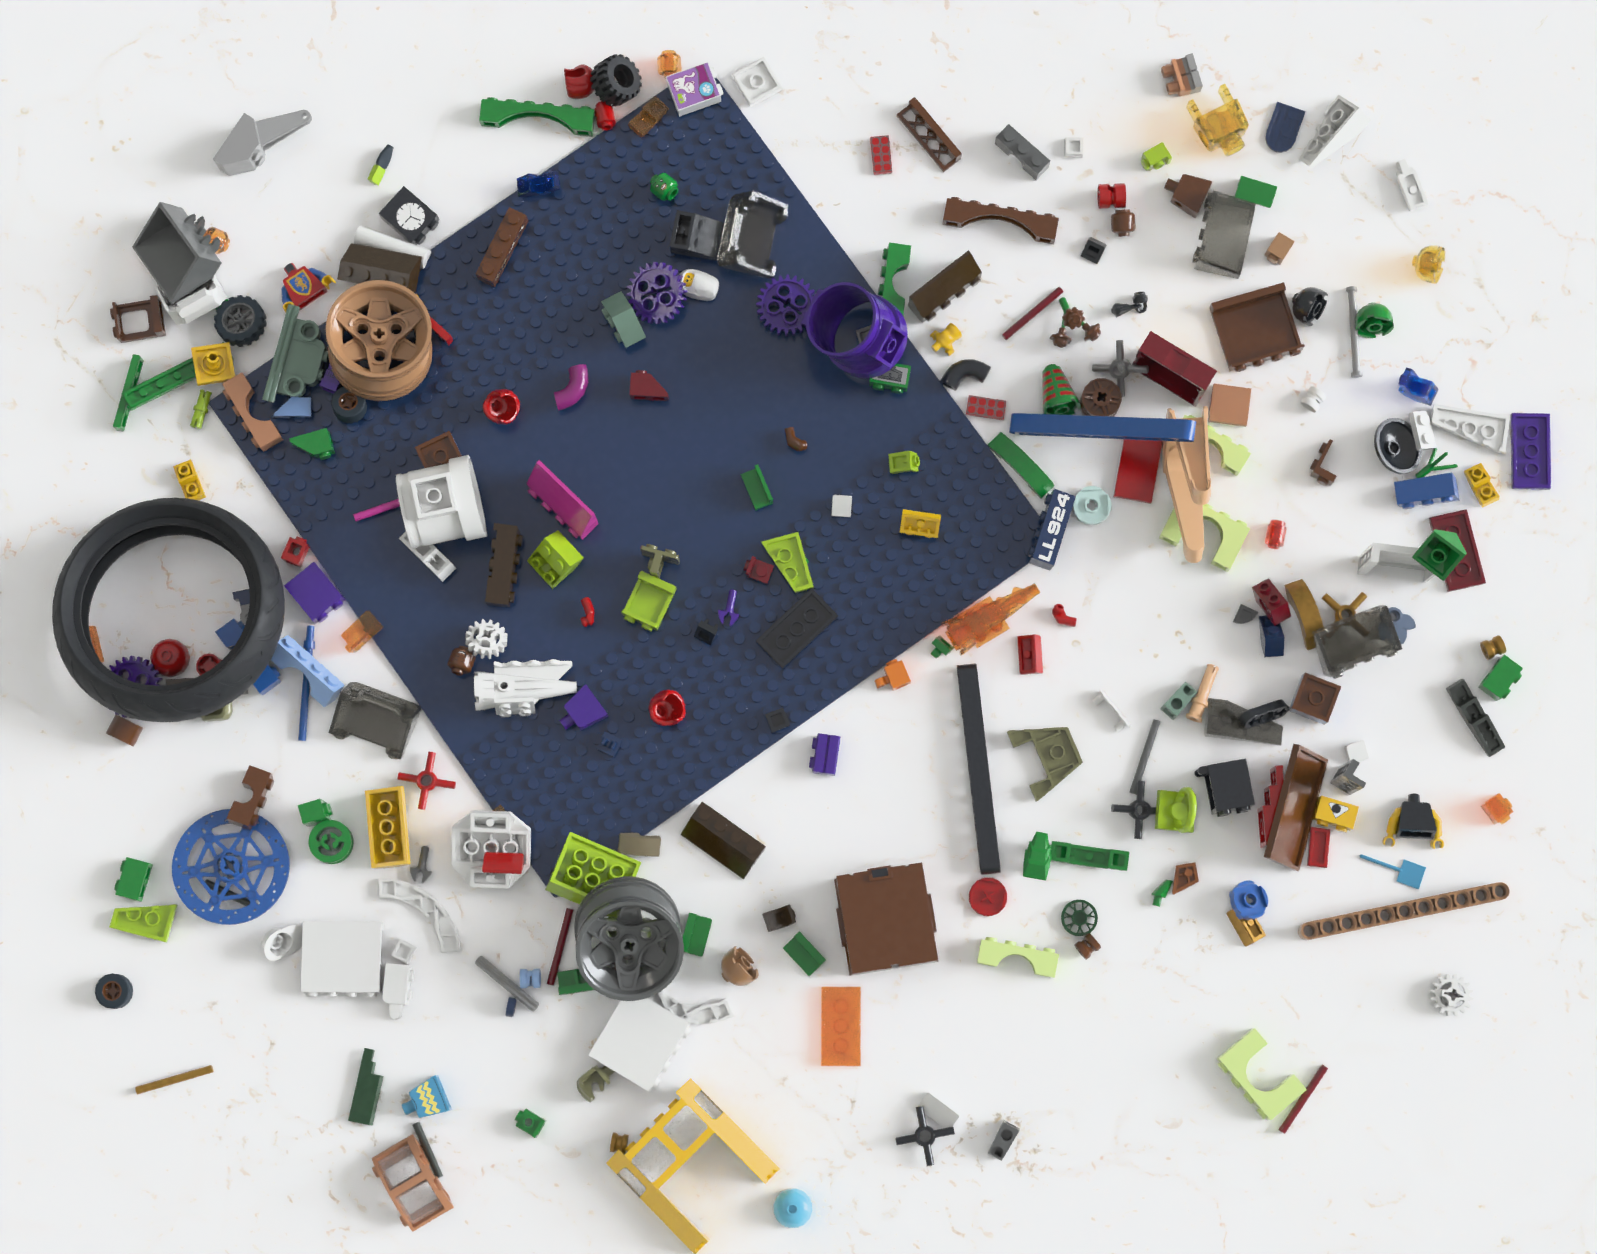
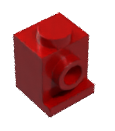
M298 536L295 539L289 537L281 559L302 568L303 561L310 548L306 544L307 540ZM296 549H300L298 555L294 554V551Z

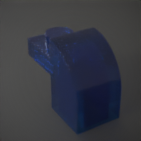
M1407 367L1399 378L1398 384L1400 387L1398 391L1416 402L1429 406L1432 405L1439 391L1433 381L1420 378L1413 369Z

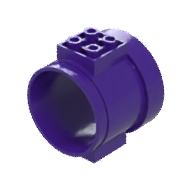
M850 282L836 283L824 290L818 289L801 322L806 326L807 334L812 344L819 351L827 355L838 368L857 378H874L889 371L900 360L907 344V324L899 309L883 297L871 294L863 287ZM871 302L873 321L865 339L849 351L836 353L835 335L841 320L856 306Z

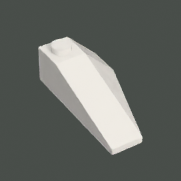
M1339 94L1326 108L1323 114L1325 116L1324 120L1315 129L1317 131L1313 139L1309 140L1299 158L1301 162L1310 168L1358 136L1371 121L1360 107Z

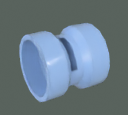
M540 968L533 969L532 971L520 969L521 989L528 986H533L534 988L541 987Z

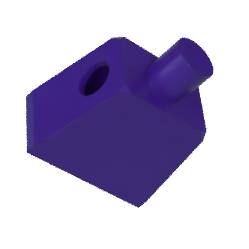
M584 685L564 705L569 714L559 721L566 730L575 723L580 730H583L607 718L608 714L588 686Z

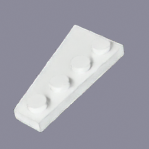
M1439 404L1433 405L1432 425L1505 454L1510 416Z

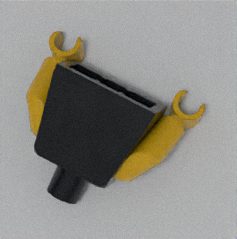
M1409 794L1408 802H1402L1401 806L1396 808L1390 816L1386 830L1388 834L1382 840L1383 845L1385 846L1386 839L1391 838V847H1393L1395 844L1393 835L1396 834V838L1431 839L1430 846L1435 849V842L1439 841V848H1443L1444 841L1440 839V836H1442V820L1431 809L1430 803L1420 802L1419 794Z

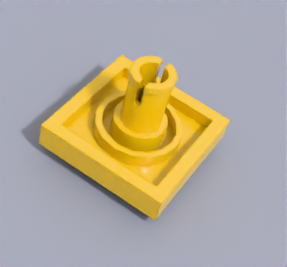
M229 342L191 348L197 386L226 382L235 376Z

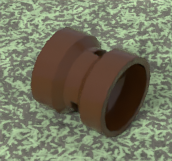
M1090 933L1084 936V940L1074 944L1085 960L1091 957V953L1101 949L1100 944Z

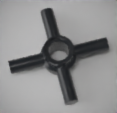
M1137 781L1136 800L1130 803V805H1111V812L1129 813L1135 819L1134 839H1142L1143 820L1150 815H1156V807H1151L1148 802L1144 801L1145 781ZM1139 805L1142 807V813L1140 815L1137 812V808Z
M915 1107L919 1127L916 1129L915 1134L896 1137V1145L916 1142L924 1149L926 1165L932 1166L935 1164L931 1145L934 1143L935 1138L954 1135V1127L933 1130L932 1127L927 1126L924 1107ZM923 1130L930 1132L931 1137L927 1142H923L919 1138Z

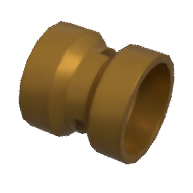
M1500 635L1493 637L1490 641L1480 642L1482 653L1487 660L1494 658L1496 654L1501 655L1507 652L1505 643Z

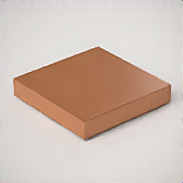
M1214 383L1208 422L1246 427L1252 388Z

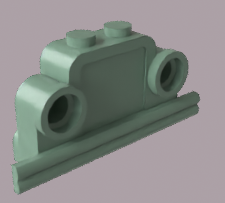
M288 304L262 400L274 403L276 394L302 397L306 392V386L314 387L324 377L325 370H323V365L329 359L327 347L319 340L321 331L314 321L297 319L299 306Z

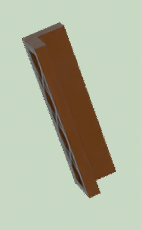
M916 97L909 100L908 106L901 110L897 117L939 168L945 172L961 160L962 153ZM911 110L915 114V122L907 121L903 115ZM916 126H925L927 136L918 135ZM928 140H936L939 143V150L930 149L928 147ZM940 154L949 155L952 160L944 166L939 160Z

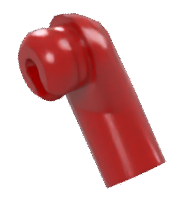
M585 597L581 600L586 614L585 617H581L583 627L591 626L594 623V607L590 598Z
M1062 604L1054 605L1052 614L1057 623L1075 627L1077 618L1067 616Z

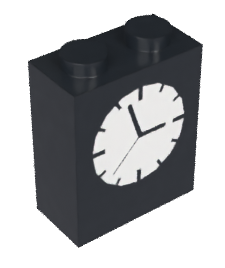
M405 186L378 213L380 218L407 242L415 245L422 244L426 239L425 235L430 230L433 231L438 226V221L440 220L433 210Z

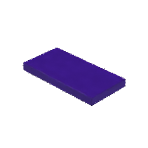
M1511 413L1512 489L1550 490V413Z

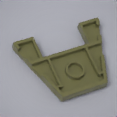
M1068 727L1007 731L1013 748L1030 741L1033 742L1047 775L1046 779L1029 785L1035 802L1044 797L1083 763Z

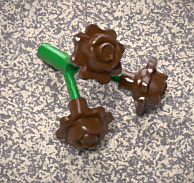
M1060 298L1059 303L1064 314L1059 332L1052 334L1049 338L1053 340L1054 346L1063 348L1072 342L1073 339L1066 334L1067 329L1065 326L1070 327L1071 330L1082 326V329L1085 331V342L1088 340L1093 342L1098 339L1101 334L1100 324L1097 323L1090 326L1087 322L1084 323L1083 310H1078L1077 307H1073L1071 310L1066 298Z

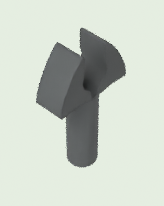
M428 846L421 847L418 866L416 868L410 867L411 877L414 882H416L417 873L420 870L423 873L421 883L426 882L432 874V871L426 869L429 852Z

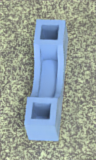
M289 635L279 640L271 661L281 670L293 667L303 672L310 683V695L324 708L335 701L345 685Z

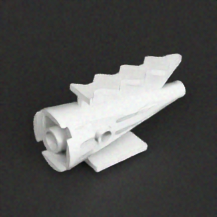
M551 659L545 662L536 660L528 662L510 661L508 663L494 662V673L474 672L476 711L495 708L496 715L501 717H510L511 714L530 716L535 714L534 704L539 699L577 693V682L559 680L572 667V661Z

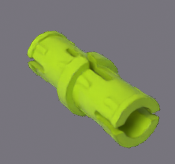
M200 389L197 404L193 407L195 411L190 427L202 429L205 414H208L207 407L212 392L207 390L205 392V390Z

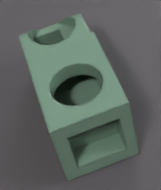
M1185 682L1160 709L1174 720L1191 701L1197 691Z

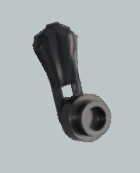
M1144 291L1135 292L1132 297L1134 304L1115 303L1111 308V313L1116 318L1132 309H1135L1138 313H1144L1147 310L1148 295ZM1138 303H1143V309H1142V310L1139 309L1140 307H1142V304H1138Z

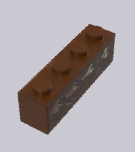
M508 208L476 272L478 280L492 287L496 286L528 223L525 214L513 208Z

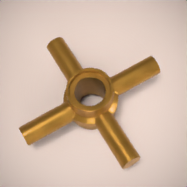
M1361 592L1350 605L1340 606L1326 593L1321 599L1335 611V621L1323 633L1324 636L1329 639L1341 625H1351L1365 638L1369 631L1356 620L1355 610L1367 598V595ZM1342 611L1349 613V620L1342 618Z

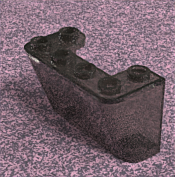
M1214 189L1212 193L1208 192L1204 203V209L1206 210L1202 218L1205 226L1204 229H1200L1198 240H1201L1200 247H1196L1192 263H1195V270L1239 279L1256 204Z
M1387 605L1375 606L1312 632L1323 675L1333 677V679L1342 677L1344 675L1343 672L1357 667L1359 662L1367 663L1373 661L1377 655H1386L1389 658L1397 655V651L1403 649Z

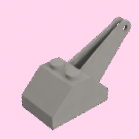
M303 109L255 121L254 118L243 113L213 160L219 170L228 176L254 171L264 163L265 151L310 124L312 116L308 110Z

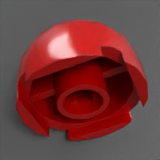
M165 639L155 644L151 650L150 660L151 664L154 665V669L159 671V674L171 678L185 672L189 666L190 654L187 647L180 641Z

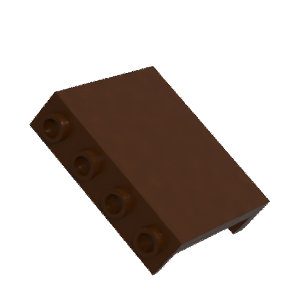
M1284 282L1211 303L1209 309L1229 372L1234 370L1235 372H1241L1246 370L1247 366L1253 365L1258 367L1265 364L1264 362L1268 360L1276 362L1283 359L1282 356L1285 355L1293 357L1301 354L1305 345L1301 344L1285 295L1286 286Z

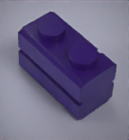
M818 733L817 738L813 737L812 749H815L814 757L810 756L809 768H812V773L835 776L841 736Z

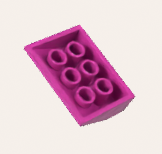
M539 460L526 483L529 488L528 493L534 499L538 497L543 501L541 505L548 512L552 510L556 514L554 518L561 525L565 523L570 528L568 531L575 538L579 536L583 540L598 525L595 513Z

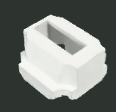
M215 275L212 279L173 304L170 303L159 286L155 287L166 311L177 326L193 321L220 306L227 299Z

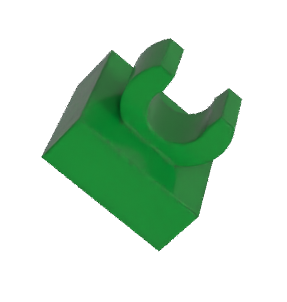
M939 635L932 642L936 648L930 654L937 659L942 653L945 656L950 654L954 647Z

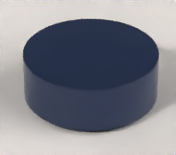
M508 998L506 1017H514L517 1003L516 998Z

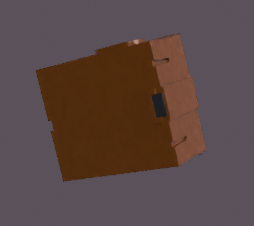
M922 862L909 864L908 866L891 867L889 865L867 869L864 872L853 873V875L836 876L834 882L839 907L836 908L842 947H845L849 976L891 970L892 966H896L898 969L939 962L934 936L937 929L931 893L927 894Z

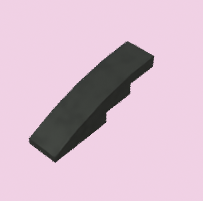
M1460 679L1447 687L1446 690L1487 756L1491 757L1504 749L1505 745L1489 715L1484 712L1477 697L1473 696L1465 679Z

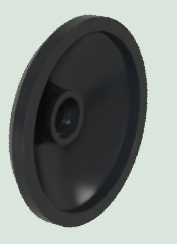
M1389 418L1378 425L1374 435V447L1381 463L1388 470L1396 474H1406L1416 469L1421 460L1422 450L1417 451L1411 425L1399 418Z

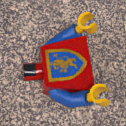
M289 263L284 267L288 277L283 279L284 286L281 288L285 313L288 304L299 306V311L327 293V289H330L329 284L332 282L336 284V281L330 275H326L315 268L307 269L305 266L297 269L293 263Z

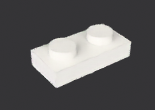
M1428 411L1408 414L1417 451L1436 448Z

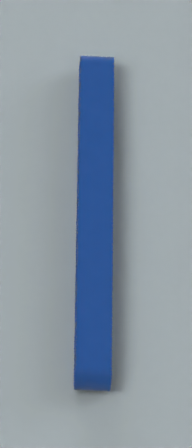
M1012 413L1009 433L1015 434L1016 432L1019 435L1194 442L1196 421L1165 418Z

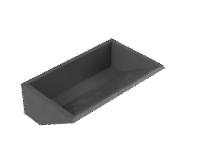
M159 202L132 247L170 303L173 304L214 277L222 264L215 254L220 247V239L216 237L209 244L211 236L210 234L204 236L206 229L204 228L205 219L203 216L194 223L196 221L195 214L188 216L182 207Z

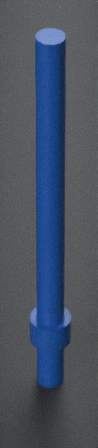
M307 625L303 649L312 656L315 649V626ZM304 673L298 741H306L310 683Z

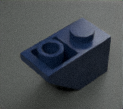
M1267 615L1259 616L1260 639L1264 658L1284 656L1285 637L1281 623L1274 626Z

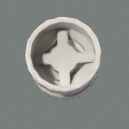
M1311 386L1307 391L1308 395L1303 397L1300 404L1305 409L1316 413L1320 402H1323L1327 396L1320 389Z

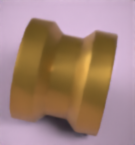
M613 1132L610 1152L620 1149L626 1154L625 1149L628 1145L629 1135L624 1134L621 1136Z

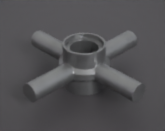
M1116 340V359L1111 364H1093L1092 371L1109 372L1113 378L1117 379V386L1122 393V397H1125L1124 378L1130 373H1148L1149 366L1131 365L1129 360L1124 359V341ZM1118 364L1123 367V373L1118 370Z

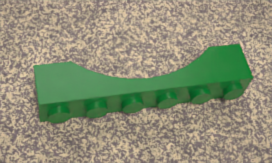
M487 97V99L481 100L479 117L481 126L501 128L505 124L517 119L541 117L560 123L574 135L593 137L595 111L588 106L574 108L568 104L554 106V104L548 102L535 104L533 101H524L522 103L514 99L501 101L494 97Z

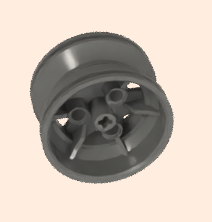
M631 876L617 877L597 885L580 903L574 922L576 961L581 975L595 991L615 1000L637 1001L656 995L674 980L682 965L684 944L677 906L662 887L644 878ZM620 909L617 918H615V917L604 918L606 915L610 914L611 912H614V911ZM641 910L652 914L657 919L642 918ZM609 927H616V928H617V929L614 930V931H608V930H607ZM645 927H649L651 929L648 932L642 931V929ZM592 935L601 941L593 949L591 945ZM666 938L663 950L657 943ZM628 954L632 956L630 959L623 958ZM615 962L616 969L608 967L607 965ZM641 963L647 965L645 967L640 968Z

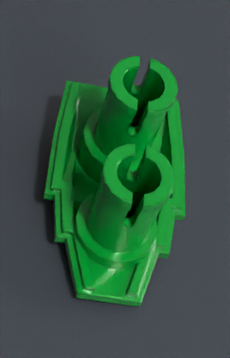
M1036 831L1032 841H1029L1028 848L1025 849L1023 877L1046 881L1052 858L1048 833Z

